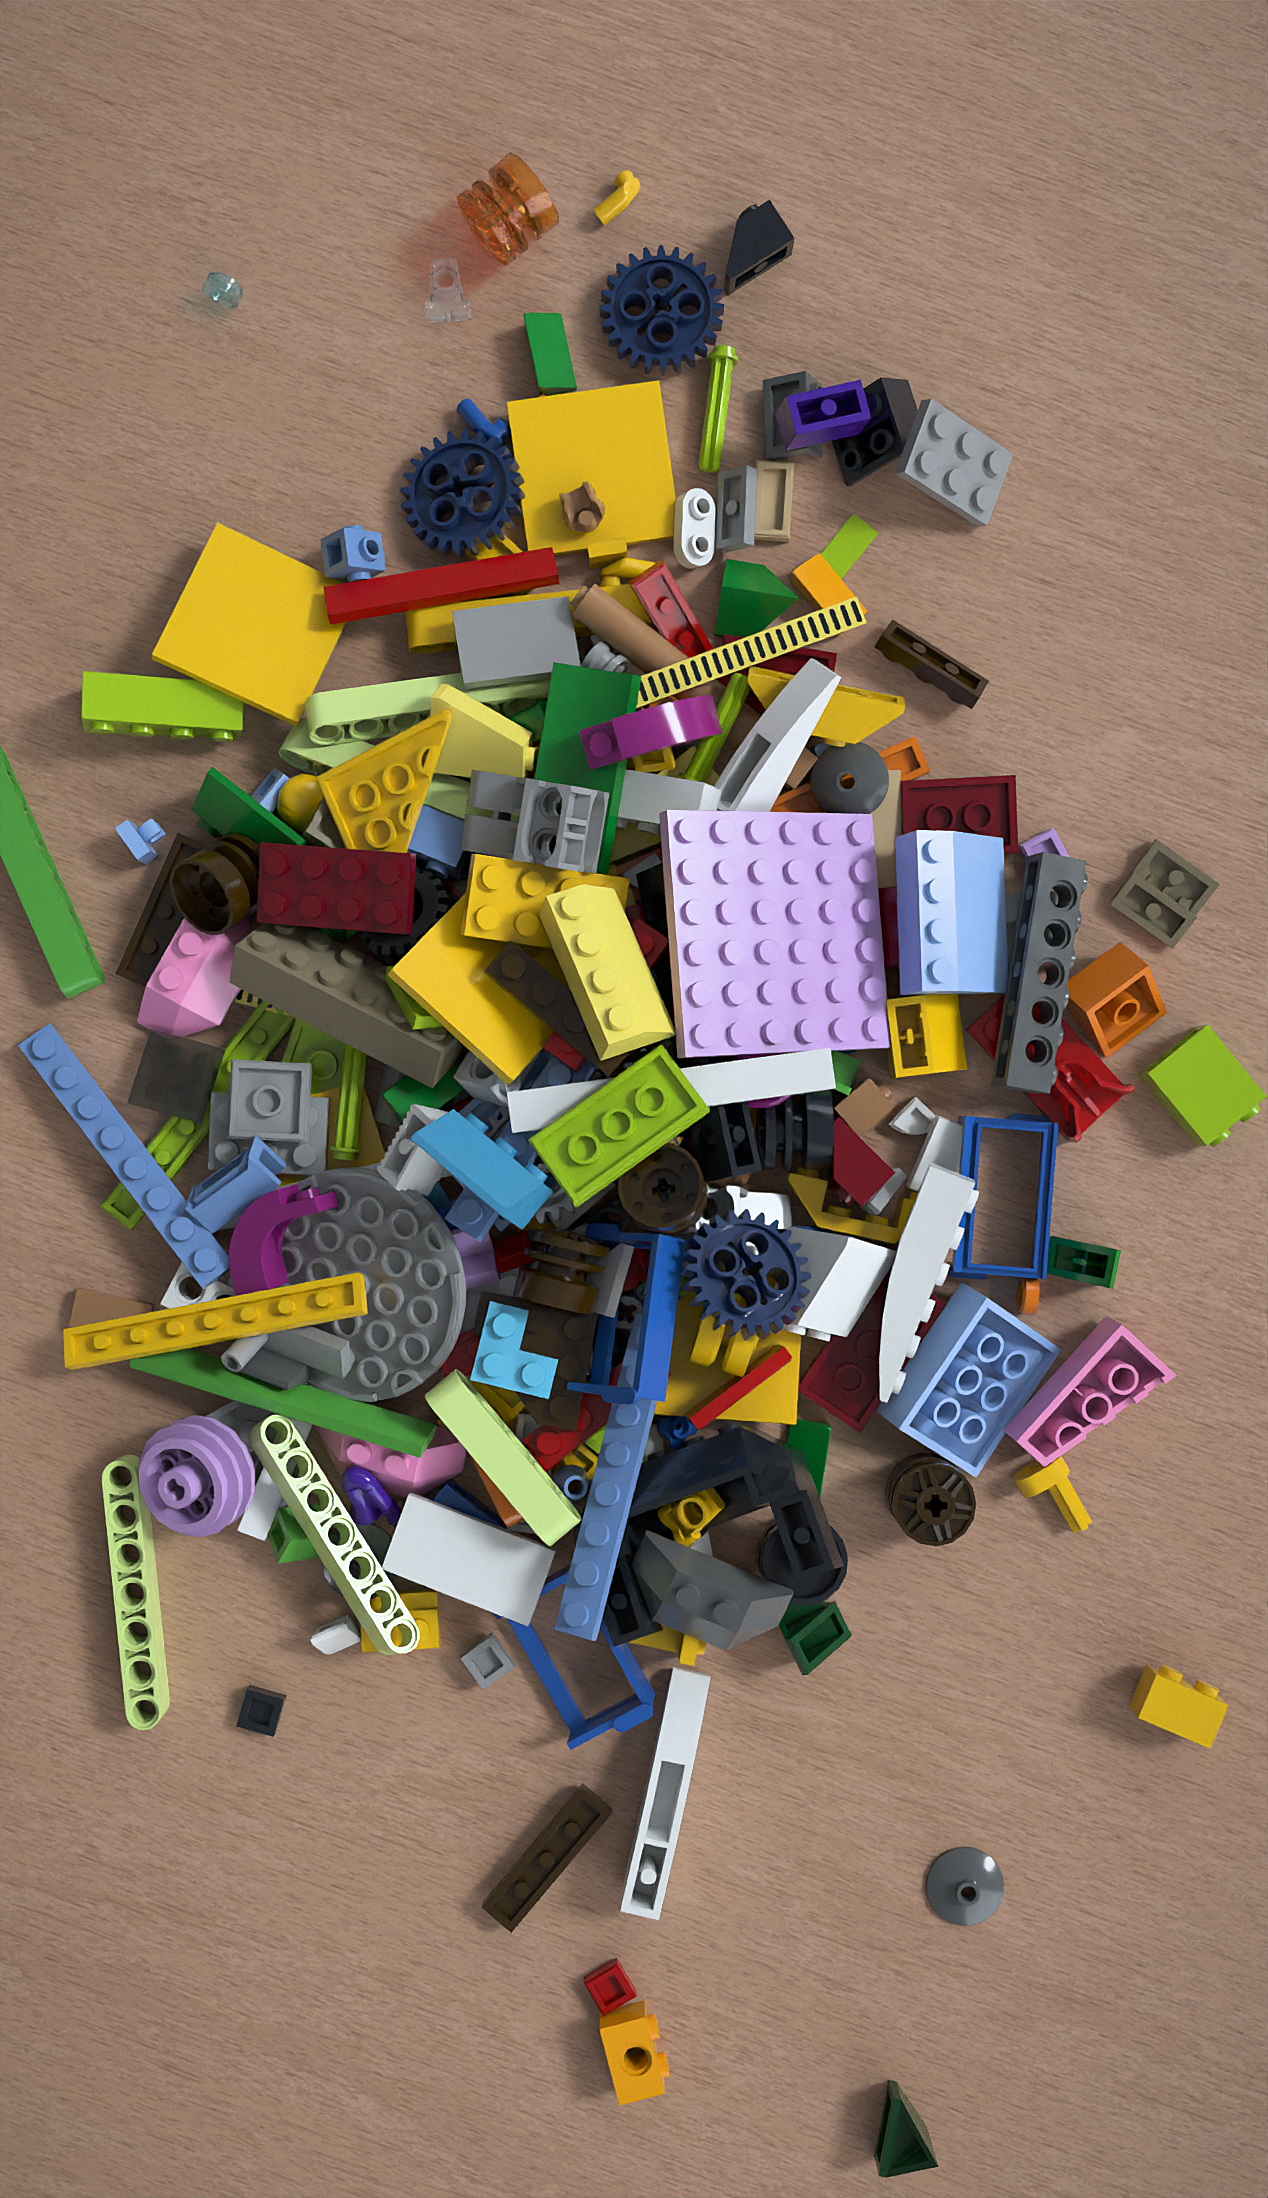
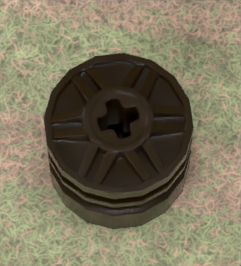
M237 833L225 834L215 842L209 843L202 850L196 851L182 859L172 868L169 879L171 895L177 909L187 922L206 934L220 935L238 925L246 917H250L257 912L260 846L250 838Z
M672 1143L664 1144L618 1178V1194L623 1208L641 1229L650 1233L674 1236L685 1232L700 1220L707 1206L708 1187L698 1162L687 1150ZM668 1184L671 1190H675V1192L669 1194V1201L663 1202L660 1196L655 1195V1193L661 1192V1185Z
M554 1227L546 1229L529 1228L527 1238L542 1242L544 1245L542 1250L524 1248L523 1254L539 1261L538 1269H519L513 1295L536 1303L593 1315L599 1288L584 1281L585 1273L603 1274L605 1267L588 1262L589 1256L595 1255L607 1258L610 1248L601 1245L590 1238V1236Z
M923 1452L907 1456L895 1465L887 1478L885 1497L888 1509L904 1533L920 1544L941 1546L953 1543L966 1533L974 1520L976 1499L973 1487L953 1463L940 1455ZM935 1494L941 1502L935 1503L934 1510H930L924 1502L931 1501V1495Z

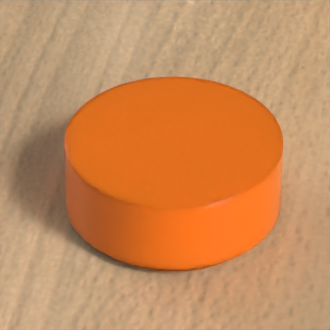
M1022 1277L1019 1280L1016 1293V1310L1020 1315L1034 1316L1036 1314L1040 1293L1038 1278Z

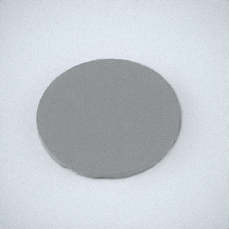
M361 1167L331 1169L298 1182L299 1191L318 1187L319 1194L335 1191L339 1206L298 1217L288 1226L283 1237L282 1255L289 1283L275 1288L359 1272L364 1275L368 1311L366 1315L309 1325L349 1341L351 1370L342 1379L312 1367L307 1383L315 1388L358 1402H375L377 1400L389 1399L413 1390L427 1381L444 1364L455 1346L463 1324L466 1306L465 1274L457 1245L449 1228L433 1205L415 1189L413 1191L407 1189L406 1192L402 1189L400 1191L396 1190L374 1169Z

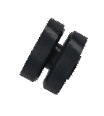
M774 1520L764 1529L757 1543L756 1563L760 1576L794 1590L790 1600L792 1604L813 1605L827 1600L839 1590L847 1574L848 1555L844 1541L832 1526L830 1528L844 1566L797 1582L776 1521Z

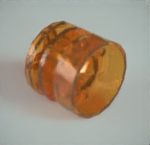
M511 152L488 170L492 187L485 181L477 179L472 184L473 191L465 189L457 196L459 208L473 235L499 263L508 266L516 259V252L522 254L528 249V242L524 232L531 238L539 240L559 223L556 207L543 184L529 166Z

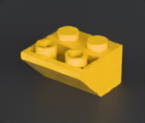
M931 994L886 1000L891 1045L890 1048H886L890 1079L967 1069L958 994Z

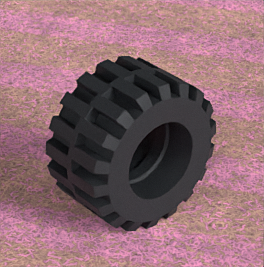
M415 866L413 912L422 910V913L412 925V934L358 931L360 933L359 937L384 965H396L457 901L434 873L427 869L423 871L420 867Z

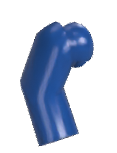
M464 399L458 404L456 410L459 416L476 434L478 431H482L487 441L494 436L501 445L504 443V439L510 437L511 428L503 418H497L491 424L471 399Z

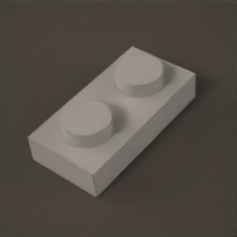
M746 465L718 474L716 550L726 553L754 546L757 469Z

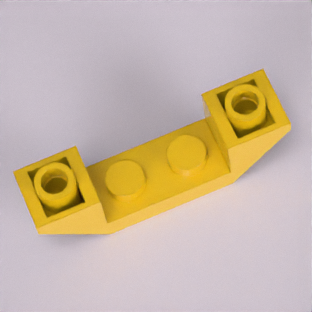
M797 1166L796 1174L786 1173L785 1180L815 1226L893 1244L900 1240L918 1194L910 1192L909 1199L899 1197L893 1226H888L889 1218L868 1215L866 1213L865 1220L850 1217V1209L828 1205L827 1212L821 1211L828 1181L819 1179L820 1171L804 1170L803 1167Z

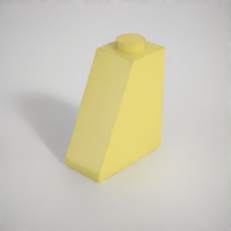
M441 684L431 696L430 717L444 709L451 710L453 717L434 773L471 778L472 770L526 778L530 771H535L538 749L532 747V732L448 684Z

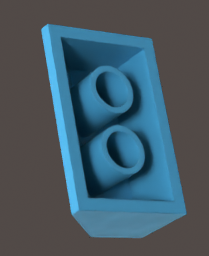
M453 1109L412 1135L410 1139L497 1213L521 1229L526 1226L554 1192L544 1184L548 1178L545 1173L530 1161L523 1167L514 1159L518 1151L500 1136L495 1142L484 1134L488 1126L471 1112L464 1118Z

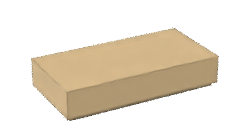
M756 460L757 489L754 540L789 542L794 462Z

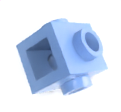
M350 525L320 539L326 578L348 580L349 583L371 579L386 571L385 554L381 533L365 531L361 525Z

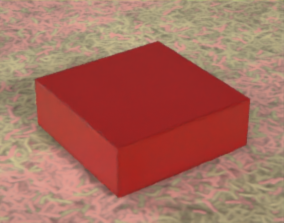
M529 1230L493 1242L495 1264L500 1274L537 1261L523 1254L525 1247L535 1249L534 1240L527 1238Z
M618 1958L613 1959L584 1977L583 1983L603 2016L637 1997V1991Z

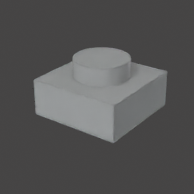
M493 1632L464 1652L460 1658L483 1690L515 1667L514 1660Z

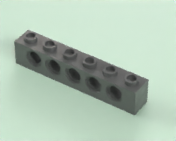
M1047 852L1027 856L991 1086L1033 1094L1050 1093L1051 1087L1056 1081L1057 1067L1055 1065L1057 1048L1063 1039L1061 1020L1063 1010L1069 1001L1067 982L1069 971L1073 968L1075 962L1073 944L1075 933L1081 924L1080 899L1086 889L1088 880L1085 873V860ZM1052 889L1058 895L1057 906H1054L1050 900ZM1046 927L1052 933V942L1050 945L1047 944L1044 939V930ZM1040 965L1046 971V980L1044 983H1042L1038 978V969ZM1034 1004L1040 1010L1038 1022L1033 1019L1031 1014ZM1029 1042L1034 1048V1056L1031 1061L1026 1057L1025 1053Z

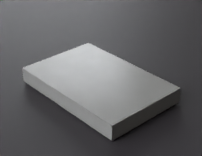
M569 597L452 611L464 689L551 678L553 662L581 667Z

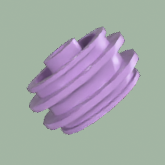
M191 1415L175 1420L169 1426L161 1428L146 1442L139 1460V1489L147 1508L159 1522L180 1534L204 1537L219 1533L227 1525L235 1522L249 1508L255 1492L254 1462L248 1446L234 1430L214 1418Z

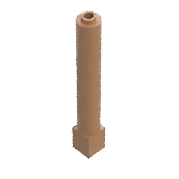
M596 584L591 589L584 585L570 603L575 608L571 616L645 674L689 659ZM714 679L676 693L673 696L678 700L712 695L715 707L717 708L726 687ZM744 702L727 739L737 747H740L762 715ZM804 747L784 786L789 790L795 789L817 761L818 757Z

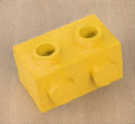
M1146 1664L1128 1707L1139 1719L1211 1749L1229 1707L1218 1695L1220 1690L1198 1679L1195 1685L1182 1679L1183 1674L1167 1665L1161 1664L1160 1668L1157 1669Z

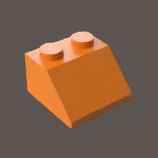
M1121 942L1103 953L1098 959L1078 974L1072 976L1067 982V988L1069 989L1067 1008L1106 1059L1167 1013L1149 965Z

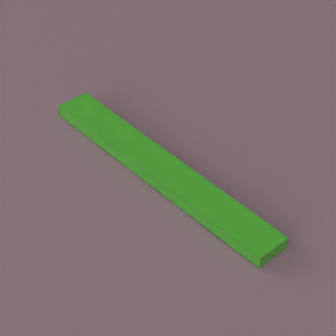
M189 1348L130 1359V1368L418 1458L422 1456L435 1436V1424L364 1402L351 1400L306 1384L286 1390L242 1372H233L222 1364L221 1358Z

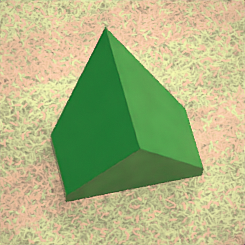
M726 559L714 636L724 637V634L745 638L759 633L799 598L765 565Z

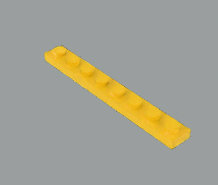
M357 1272L63 1329L65 1368L76 1370L366 1315L368 1311L364 1275Z

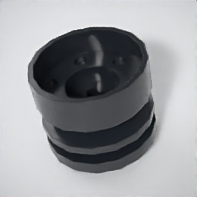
M830 1090L801 1094L799 1106L792 1105L790 1096L780 1104V1107L758 1108L756 1113V1143L762 1160L763 1170H774L776 1153L781 1155L782 1170H790L793 1152H800L804 1170H831L834 1128Z

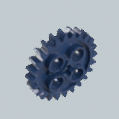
M659 245L657 256H652L648 248L645 247L643 248V259L638 260L631 253L629 254L628 268L620 263L616 265V273L619 278L608 275L607 286L610 290H602L601 301L605 303L600 306V317L605 319L602 322V332L611 333L608 336L609 347L620 344L617 350L619 359L626 357L628 354L631 355L630 368L633 369L641 361L645 363V374H649L653 365H658L661 376L665 375L667 365H672L674 371L679 374L682 361H685L693 368L695 367L694 354L696 353L706 358L708 352L706 344L716 345L717 335L713 331L722 330L723 320L718 317L724 315V304L717 303L722 299V289H712L716 284L715 274L704 277L706 272L705 262L698 264L696 267L693 266L694 254L692 252L682 260L679 258V247L674 248L671 256L665 255L663 245ZM658 279H665L671 285L667 288L659 289L653 286L652 283ZM681 287H686V290H683L676 295V292ZM690 305L697 308L698 312L689 316L681 313L680 308ZM632 306H638L644 310L639 316H630L625 311ZM669 306V312L666 313L664 310ZM657 308L659 312L655 315V309ZM648 326V329L644 334H637V332L642 331ZM663 332L670 335L672 339L666 343H659L653 339V336Z
M463 429L458 440L451 431H448L447 442L444 444L437 437H434L435 449L430 451L422 446L420 449L425 458L422 461L411 459L410 462L416 468L415 473H404L403 475L411 484V486L400 489L403 496L409 499L401 504V508L407 514H410L405 519L411 528H415L414 534L420 540L425 539V543L430 549L433 550L438 546V549L445 556L453 548L455 554L462 558L465 547H468L473 555L476 556L478 555V544L481 543L491 550L492 543L490 538L496 536L503 541L505 539L501 531L503 526L515 527V524L509 518L510 515L522 514L521 508L515 503V501L525 498V494L518 487L524 483L523 477L517 472L520 468L515 458H510L512 454L506 446L500 448V443L494 436L487 441L482 431H478L474 439H472L468 430ZM484 465L483 470L478 475L471 476L475 467ZM448 475L443 484L435 486L439 477ZM491 501L486 511L478 512V508L482 503ZM454 511L453 517L449 521L441 522L447 512Z
M745 1209L738 1218L733 1210H729L723 1216V1219L718 1214L709 1221V1225L704 1223L697 1230L699 1236L694 1235L688 1241V1245L692 1249H688L682 1256V1259L690 1263V1265L681 1270V1275L692 1279L683 1287V1290L695 1292L696 1297L689 1303L690 1306L702 1304L705 1309L699 1318L703 1320L710 1315L714 1317V1331L723 1324L727 1325V1336L729 1338L734 1336L739 1329H741L744 1341L749 1340L754 1335V1332H756L760 1340L768 1336L770 1331L777 1334L784 1329L783 1324L788 1326L796 1319L794 1313H798L805 1307L800 1299H803L810 1293V1290L801 1284L809 1280L811 1274L800 1271V1268L808 1262V1258L797 1257L795 1254L802 1244L794 1243L790 1245L787 1240L791 1236L792 1231L787 1230L780 1234L777 1231L779 1226V1220L777 1219L769 1226L766 1225L763 1212L756 1216L754 1220H751L748 1209ZM746 1242L754 1244L758 1255H754L747 1249ZM713 1258L722 1261L726 1272H721L715 1267ZM748 1272L750 1276L745 1277L743 1273ZM767 1276L777 1282L778 1290L770 1287L767 1282ZM734 1293L741 1295L745 1299L746 1308L739 1306L735 1302Z

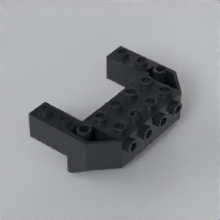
M736 1422L717 1429L719 1434L705 1439L704 1435L684 1441L682 1442L683 1448L670 1453L669 1449H664L646 1456L648 1461L641 1463L603 1613L613 1647L663 1630L660 1623L652 1621L631 1566L646 1530L675 1541L671 1529L660 1521L658 1510L666 1504L680 1501L685 1497L712 1487L724 1501L725 1507L700 1531L770 1506L797 1582L844 1566L802 1450L755 1427L741 1426L740 1422ZM585 1505V1507H584V1509H583V1512H582V1514H581V1518H582V1519H583V1515H584V1511H585L586 1505ZM580 1521L576 1525L574 1530L575 1546L577 1543L582 1521Z

